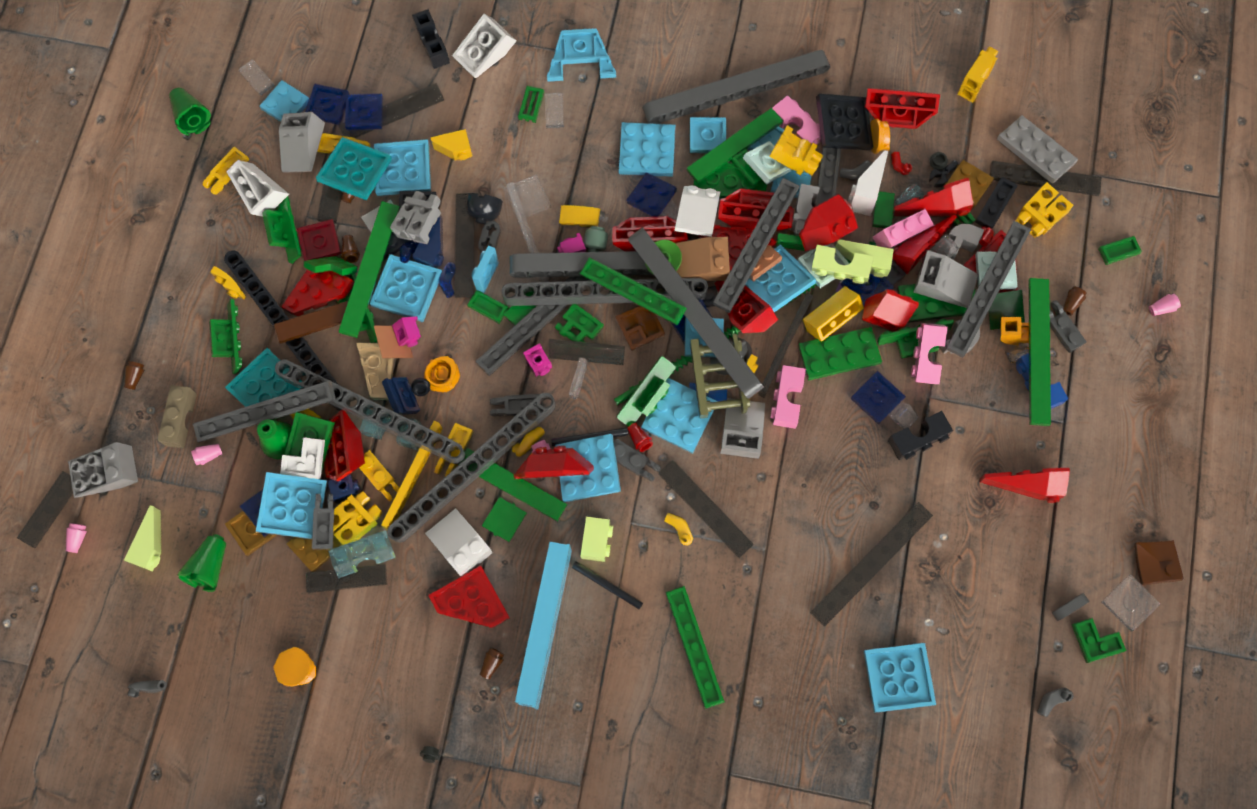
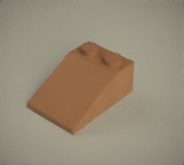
M706 237L675 243L680 248L682 254V261L677 270L682 279L702 278L705 281H725L730 273L727 237Z

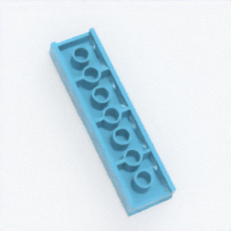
M549 543L515 702L519 703L518 705L532 707L537 710L539 709L572 553L570 544Z

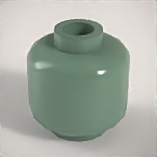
M591 226L590 229L585 231L583 243L588 252H599L606 249L608 233L605 232L604 228Z

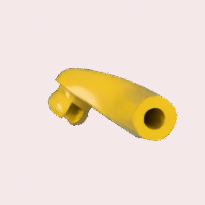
M542 427L533 429L525 435L520 444H515L512 447V451L516 453V456L521 457L531 449V446L545 434Z
M667 513L664 522L672 525L677 530L680 542L683 545H690L693 541V536L687 521L682 517Z

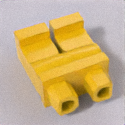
M989 46L986 51L981 50L975 63L965 76L957 95L972 103L974 102L985 79L987 80L998 59L996 57L998 53L996 49Z
M787 125L769 157L792 170H797L796 173L799 175L804 171L812 176L823 155L815 151L817 148L815 143L811 145L808 140L800 139L792 134L793 129Z
M1046 182L1022 207L1015 221L1022 225L1029 222L1033 226L1030 228V234L1036 238L1050 230L1062 217L1069 213L1074 205L1063 195H1060L1055 200L1059 192Z
M364 491L355 497L351 494L347 500L334 509L333 535L348 551L354 547V544L378 524L376 520L383 513L376 504L367 511L364 509V506L371 500Z

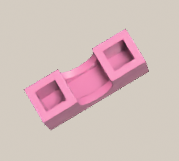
M786 96L772 108L783 120L782 124L779 125L781 128L789 124H795L800 127V130L796 132L797 137L808 140L811 145L812 143L817 145L821 142L819 124H816L811 119L810 114L806 111L804 112L794 99Z
M926 209L883 229L872 238L879 247L893 248L901 242L934 226Z
M921 323V326L917 328L916 339L919 340L913 354L916 362L911 368V376L916 382L940 383L942 365L937 362H930L928 352L934 346L945 347L947 327L945 325Z
M783 365L781 371H777L776 382L779 383V387L774 390L773 400H776V407H772L770 418L774 419L773 425L796 429L800 405L789 402L786 395L789 392L801 393L806 369Z

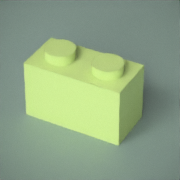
M586 517L581 559L605 562V557H609L611 545H607L608 537L612 538L613 526L610 525L609 519Z

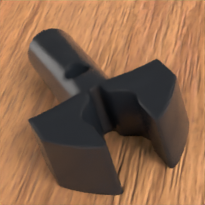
M953 160L941 171L934 168L930 173L929 182L935 177H941L934 187H943L948 182L946 176L958 166V162Z

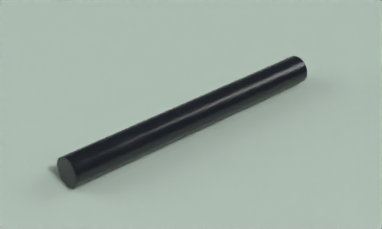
M627 428L553 438L551 443L552 446L607 434H612L613 437L628 435Z
M575 562L572 566L574 570L640 610L643 602L580 563Z

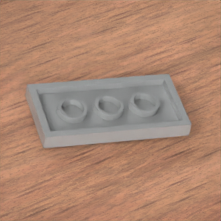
M1023 115L1006 128L997 138L999 142L1052 184L1075 165L1078 160Z

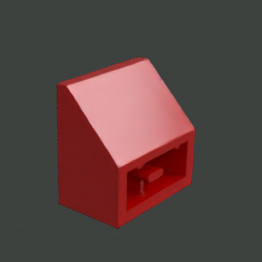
M887 289L865 299L862 320L894 332L905 327L917 309L919 302L912 300L909 296H902L894 290Z

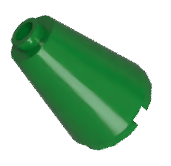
M175 88L169 93L175 125L181 133L185 135L195 133L197 135L208 128L211 123V113L207 107L183 88Z
M263 420L259 423L257 427L261 450L266 456L273 459H282V455H285L292 426L288 423L274 420Z
M217 534L208 536L179 570L178 578L194 588L201 586L203 591L214 592L217 588L226 549L224 538Z

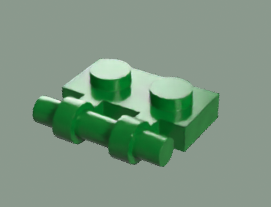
M573 304L562 316L567 323L563 326L558 322L555 329L559 331L561 336L570 339L573 345L585 350L589 344L584 341V338L588 337L593 340L602 330L604 324L577 304ZM572 327H574L578 331H580V333L578 335H575L570 330L572 329Z

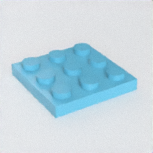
M622 122L619 174L673 177L675 125Z
M428 140L374 144V149L389 154L392 157V161L375 186L377 196L400 194V191L431 192Z
M782 245L775 248L782 256V261L755 281L749 278L746 286L769 304L774 312L816 284V279Z
M390 254L370 305L404 317L417 316V321L424 322L443 272L440 269Z
M668 378L666 382L670 387L668 388L667 395L659 400L656 410L649 414L648 417L646 416L641 428L693 454L714 410L708 412V418L700 419L696 391ZM706 396L707 401L716 402V400Z
M612 434L555 445V447L566 446V448H573L594 466V470L589 475L559 476L563 502L621 492Z
M266 472L256 532L312 539L316 494L321 496L320 509H322L327 480Z
M925 643L864 650L874 713L936 705Z

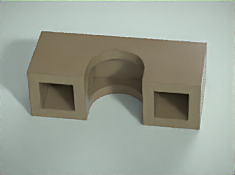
M170 386L158 435V441L165 446L185 448L189 431L185 427V417L187 412H193L197 393L190 387Z

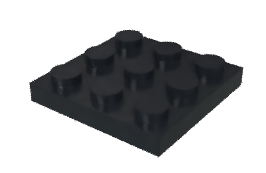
M818 94L816 96L822 148L871 150L874 148L869 111L865 107L866 97Z

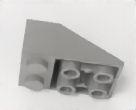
M313 112L283 114L279 127L282 172L312 171L325 125Z
M927 250L921 263L914 293L967 308L971 302L978 274L946 255Z
M750 401V407L747 408V412L742 414L741 406L726 408L720 454L759 459L763 438L765 403Z
M115 442L68 461L74 498L121 489L138 482L133 450L130 445Z

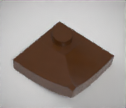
M641 306L615 316L631 351L666 335L656 314Z
M1174 540L1136 542L1134 544L1141 586L1182 581L1184 579Z

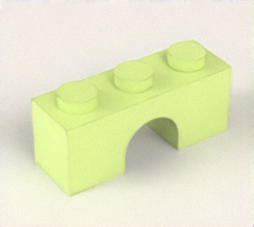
M817 245L812 263V271H815V274L820 276H826V274L834 275V278L839 280L849 278L859 284L868 282L874 256L854 253L851 263L840 265L835 261L836 248Z

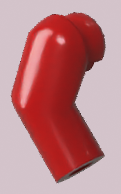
M900 152L891 153L893 169L902 175H908L912 171V165L901 162Z
M983 226L981 229L984 232L979 243L982 246H988L993 238L994 231L990 227L986 228Z

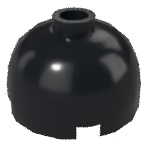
M478 193L467 194L466 210L470 217L476 219V223L486 224L487 221H493L500 215L503 204L501 199L485 194L484 196H478Z

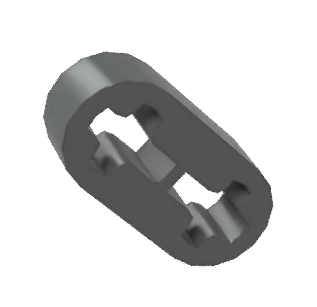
M489 221L484 225L478 243L480 253L486 251L484 246L487 245L488 241L490 246L496 250L501 233L497 222ZM495 227V231L490 236L489 230Z
M1082 593L1054 610L1052 614L1057 621H1060L1090 601Z

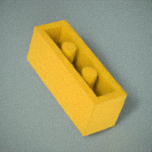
M844 286L803 318L807 332L822 342L864 309L860 295Z

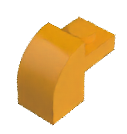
M1001 317L1000 328L1001 341L1009 345L1029 343V323H1021V317Z

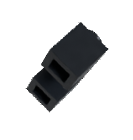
M429 9L413 14L415 27L433 69L449 64L450 60L441 37L438 35Z
M943 411L924 419L921 423L925 430L924 437L914 436L908 427L889 437L888 442L898 460L903 458L908 460L916 455L915 452L921 449L923 452L933 447V443L937 441L943 443L950 439L949 435L954 430Z

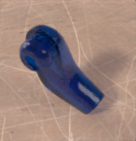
M411 241L401 245L400 262L407 263L409 261V256L415 252L419 244L418 242Z
M448 262L445 265L439 278V285L447 298L455 294L451 285V280L456 273V266L453 262Z

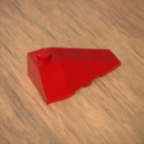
M969 178L944 185L945 189L939 192L932 190L923 199L914 198L894 207L893 215L912 216L926 209L929 216H952L954 214L964 216L973 207Z
M954 214L906 240L901 246L897 245L893 250L892 259L908 275L925 256L927 250H930L954 224L957 216Z
M716 281L714 283L718 293L725 281ZM746 285L731 312L728 313L731 323L742 333L765 332L778 320L771 306Z
M1070 468L1042 469L1043 471L1033 474L1030 470H1023V472H1018L1016 475H1012V472L984 474L980 478V483L1038 500H1047L1048 503H1056L1066 496Z

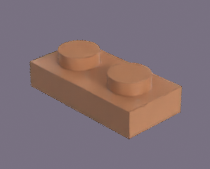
M770 245L766 247L750 276L752 281H755L782 261V256Z

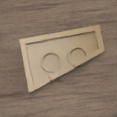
M356 343L370 398L372 400H389L382 381L385 378L391 379L393 377L394 358H382L378 343Z

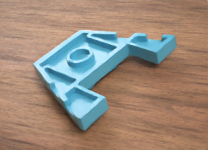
M596 28L561 30L555 49L556 52L547 74L548 82L563 81V64L599 62L600 79L616 78L615 68L612 66L611 59L607 55L605 46Z

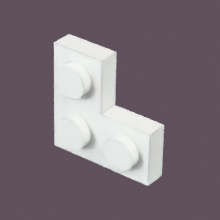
M303 438L301 457L282 455L280 474L321 479L325 440Z

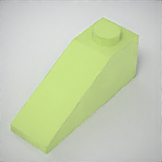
M837 240L835 247L842 256L851 262L854 253L874 256L870 274L876 277L888 276L891 270L894 249Z
M150 505L124 561L153 572L160 562L161 510Z

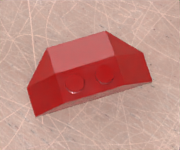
M867 88L865 107L874 119L887 121L889 127L917 129L938 113L941 94Z
M740 188L720 200L718 219L730 226L746 227V229L754 230L774 192ZM789 206L776 231L792 228L793 207Z
M836 194L811 208L804 228L799 233L804 250L810 251L816 249L817 245L825 246L834 243L856 230L858 224L852 205L840 194Z
M668 216L631 217L621 222L618 226L612 227L613 245L625 252L636 251L628 238L642 227L654 242L670 240L674 243H680L688 239L687 233L675 231L677 220Z
M341 410L329 419V421L335 422L324 466L326 478L335 481L342 480L365 464L361 433L344 410Z
M557 446L554 449L539 447L528 456L513 476L514 479L589 475L594 470V466L573 448H566V446Z

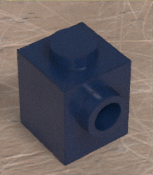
M351 474L340 481H328L330 493L333 494V501L335 503L347 500L351 494L355 497L360 490L358 479H354Z

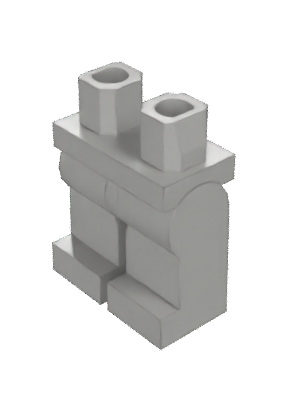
M801 184L792 228L790 229V231L794 232L793 235L800 236L799 233L804 228L811 208L815 207L820 187Z
M415 191L412 198L406 196L405 203L390 226L398 238L428 244L430 239L428 234L436 223L437 218L441 215L438 209L441 200L438 196L431 194L427 201H425L426 196L419 191Z

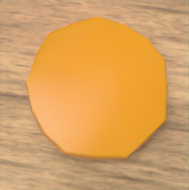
M879 119L872 120L870 125L874 148L871 149V152L878 154L883 150L890 151V128L888 122L880 121Z
M441 356L434 360L431 359L430 363L426 366L424 379L430 383L431 391L449 392L457 385L460 379L458 365L452 358Z
M298 647L281 652L273 667L278 682L285 686L303 685L311 682L316 676L314 662L303 649Z

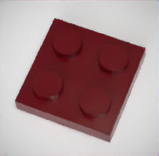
M333 219L297 228L304 261L341 255L342 252Z

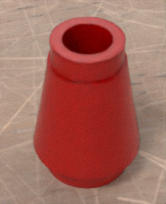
M633 423L627 428L635 448L640 452L648 450L653 445L652 438L637 423Z

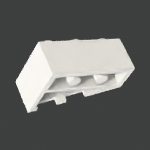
M237 160L226 171L250 214L263 217L262 212L265 209L274 210L289 195V193L252 163Z

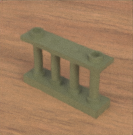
M733 334L731 344L739 353V351H742L741 340H737V334ZM691 339L690 349L700 419L708 418V412L715 409L741 406L742 414L746 413L747 408L750 407V399L744 395L734 380L715 383L704 382L703 375L706 372L726 369L721 363L706 365L702 363L701 356H704L705 353L713 352L708 345L703 346L699 344L698 339ZM730 388L739 389L740 399L710 402V400L707 401L706 393H709V391Z

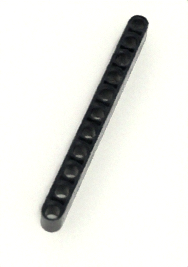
M235 250L227 252L224 256L225 263L274 327V324L289 320L240 253ZM259 286L257 290L252 291L254 287ZM265 300H269L267 304L262 305ZM280 313L277 318L273 319L275 314ZM303 337L285 342L305 369L313 373L318 369H322L321 373L318 374L319 376L338 384ZM301 341L298 346H293L295 342ZM307 355H311L309 360L304 361ZM340 392L334 393L335 398L340 396ZM333 405V407H334L336 410H338V411H341V410H342V409H340V408H338V407H336V406Z

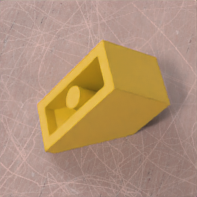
M466 129L430 137L434 150L455 161L473 157Z

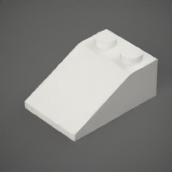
M483 14L452 56L474 78H477L505 56L516 40L494 19Z
M884 150L859 177L857 184L852 186L848 202L852 205L854 212L868 216L871 215L878 197L888 151Z
M692 185L684 186L675 231L712 237L720 192L710 188L700 189Z
M456 508L425 533L460 576L472 571L493 553Z

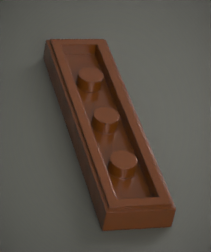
M348 301L274 324L280 344L340 325Z

